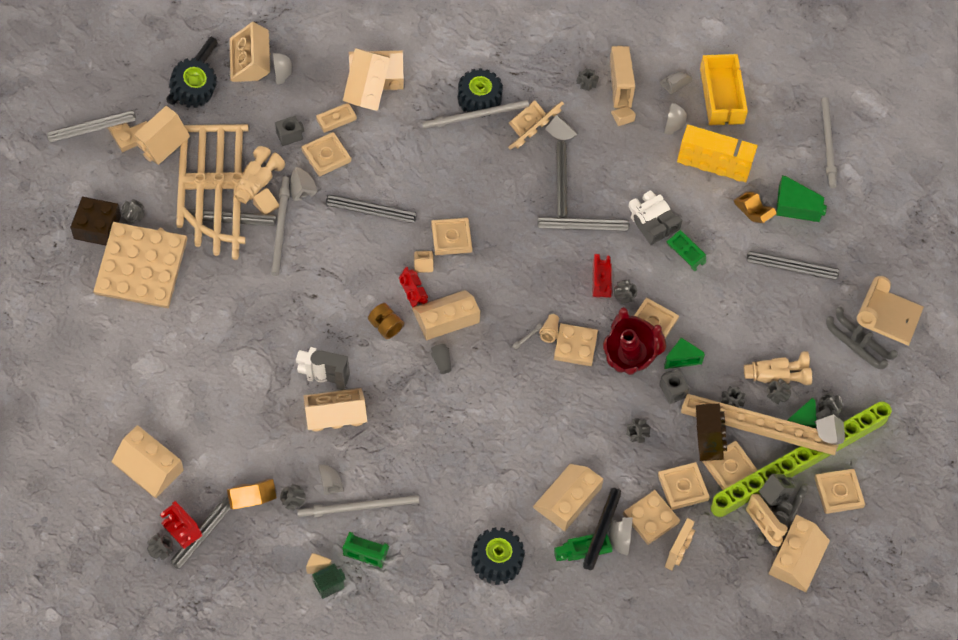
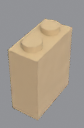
M167 106L134 134L138 141L136 143L137 146L145 152L143 153L144 157L149 162L153 161L157 165L163 162L190 137L178 114Z

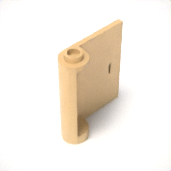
M877 276L871 283L857 315V321L867 329L909 346L924 307L890 293V280L884 276Z

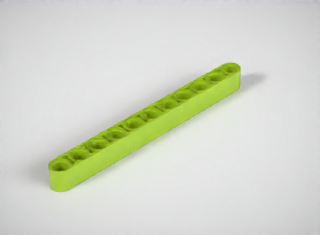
M878 402L844 421L845 440L844 443L838 445L837 451L883 426L892 412L891 406L886 402ZM800 446L717 493L710 507L711 512L717 517H723L748 503L752 494L761 495L759 490L769 479L766 475L784 474L787 478H792L829 457L831 454ZM782 466H787L790 470H786ZM750 484H754L758 488H752ZM737 493L741 495V497H735L733 494ZM717 503H723L725 507H720Z

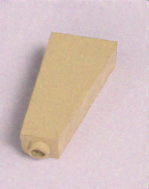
M612 46L610 65L614 108H624L627 106L631 108L635 81L629 46Z

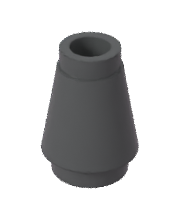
M446 344L433 346L431 348V356L440 373L446 374L451 372L449 348Z

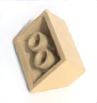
M251 22L230 38V81L232 82L259 81L270 73L269 30L255 22Z
M355 48L343 101L378 111L390 57Z
M403 50L369 51L390 57L383 90L404 89ZM349 52V70L354 52Z
M466 290L412 308L426 341L480 322L479 307L473 295Z
M362 388L303 395L308 430L321 431L327 427L339 429L343 425L360 426L367 422Z
M138 425L123 438L112 460L116 467L155 499L184 471L182 461Z
M569 464L533 508L563 531H566L601 490L604 479L588 467Z
M796 515L769 571V575L807 592L830 540L815 523Z

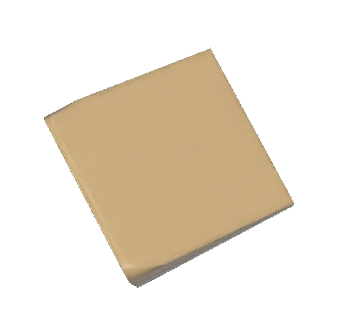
M628 106L611 111L618 126L635 121L636 114Z
M265 188L253 198L254 206L262 214L268 215L279 207V203L268 188Z
M433 251L414 252V268L417 273L433 272Z
M315 553L311 554L306 566L308 574L319 573L326 569L331 571V559Z

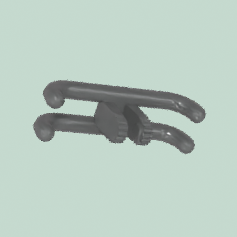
M842 307L836 309V317L843 326L853 333L851 338L835 326L834 317H827L826 325L830 332L873 367L885 369L888 366L886 359L893 360L897 357L898 352L896 350L888 352L872 339L874 335L872 332L865 334L863 326L858 325L857 327L844 316V309ZM869 346L885 359L880 362L864 349Z
M788 477V479L793 484V478ZM806 484L801 485L792 504L782 501L780 506H773L771 509L779 522L788 528L786 534L782 536L783 542L808 491ZM762 531L756 540L758 546H762L767 539ZM772 545L771 551L778 553L781 546L776 547Z

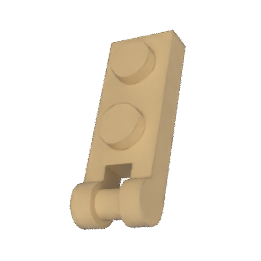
M752 494L746 511L773 546H781L783 542L782 536L786 534L787 526L779 522L759 494Z

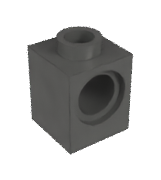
M296 116L275 122L276 134L282 146L303 140L302 132H304V127L301 121L298 122Z
M680 370L668 371L661 376L659 386L669 404L686 398L690 388Z
M772 474L759 490V493L764 497L763 500L768 505L780 506L782 501L788 500L796 487L784 474Z

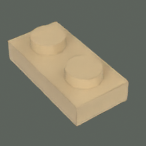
M349 103L316 115V120L324 133L357 120L356 114Z

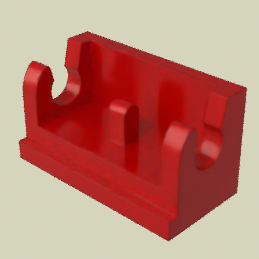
M594 254L592 297H612V263H610V256H607L606 260H600V254Z
M176 501L160 514L162 518L170 514L162 522V525L183 549L202 537L197 523Z

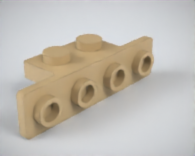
M535 100L530 103L529 107H526L509 122L510 126L519 135V138L508 148L511 150L515 146L517 149L525 143L524 139L527 136L531 138L538 132L536 130L538 126L542 128L550 121L548 118L551 115L554 117L562 111L560 107L564 103L561 101L547 113L544 112Z

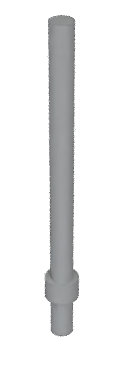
M824 97L822 98L827 157L826 176L829 180V188H836L837 167L834 164L829 98Z
M528 100L444 118L440 116L434 120L422 122L424 129L436 126L440 128L450 123L529 107Z
M286 176L282 178V186L279 189L278 196L280 203L271 272L274 276L279 275L287 200L290 198V178Z
M419 495L322 506L320 504L313 505L311 508L297 509L298 517L313 515L314 517H322L323 514L419 503Z

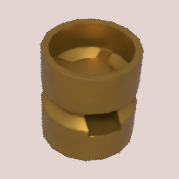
M386 303L376 306L368 316V321L375 328H378L379 333L385 339L393 338L404 326V322L398 315L394 314V311Z

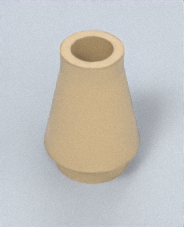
M550 314L539 331L541 340L546 343H552L558 338L559 317L557 315Z

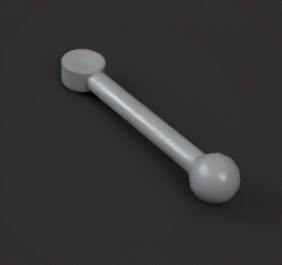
M537 324L533 331L519 342L514 343L513 348L515 350L518 349L522 343L540 331L543 324Z

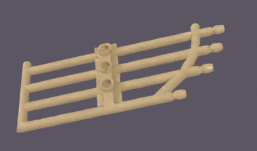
M184 125L187 132H199L197 173H186L187 139L180 145L176 225L178 228H182L184 224L183 219L185 218L195 228L194 244L196 247L201 246L202 233L213 238V254L215 256L220 254L221 241L232 243V259L237 260L239 258V245L246 244L245 237L240 236L241 202L233 196L232 235L221 234L223 189H234V194L237 192L236 187L243 176V131H249V125ZM206 132H217L216 173H205ZM225 132H236L234 172L223 173ZM197 189L195 217L185 208V190ZM204 189H215L214 230L202 225Z

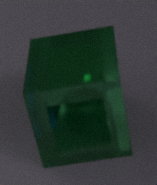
M335 563L312 574L313 583L322 599L344 589L346 577L341 568L337 569Z

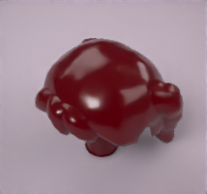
M624 307L619 310V314L614 318L611 324L612 330L603 342V349L609 366L617 372H625L628 375H633L637 371L646 369L658 355L666 350V340L662 327L658 324L653 326L640 317L629 316L628 310Z

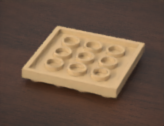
M113 222L94 287V294L169 308L188 239L187 236Z

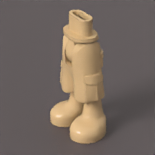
M258 146L253 152L255 161H250L244 169L243 176L236 187L237 192L234 194V198L244 204L248 200H252L262 187H265L272 179V170L282 171L284 169L285 162L282 157L275 152L270 157L266 166L261 167L263 162H266L269 158L271 151L267 147Z
M801 352L799 359L793 362H789L784 357L744 365L745 379H753V381L763 383L778 382L779 379H782L787 384L790 381H797L803 385H811L812 370L809 368V352Z

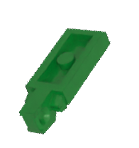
M594 534L568 539L563 546L555 547L554 556L556 561H574L585 558ZM606 534L599 555L611 553L613 550L608 534Z

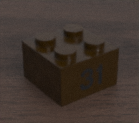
M82 196L70 226L73 238L106 246L113 222L119 223L121 218L119 204Z
M720 403L696 405L700 461L724 460V452L727 451V439L723 440L726 437V425L721 424L725 423V413L720 411Z

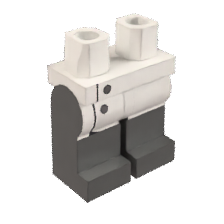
M650 190L643 195L644 203L641 204L636 198L629 202L628 207L632 212L631 219L636 223L650 245L680 230L683 220L679 215L676 216L671 211L661 194L656 196Z
M310 347L309 352L299 350L296 357L298 373L306 374L308 381L313 382L314 379L318 382L327 381L335 383L337 389L345 390L350 376L348 356L322 350L317 351L313 347Z

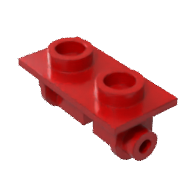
M405 267L399 280L412 308L416 307L419 302L421 304L427 303L428 295L424 287H417L422 284L417 272Z

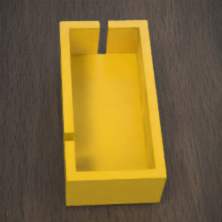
M738 54L703 55L700 72L709 125H725V122H728V125L745 123L748 110L741 70H739Z
M687 124L677 162L746 183L758 145L742 141L736 157L733 155L738 139Z

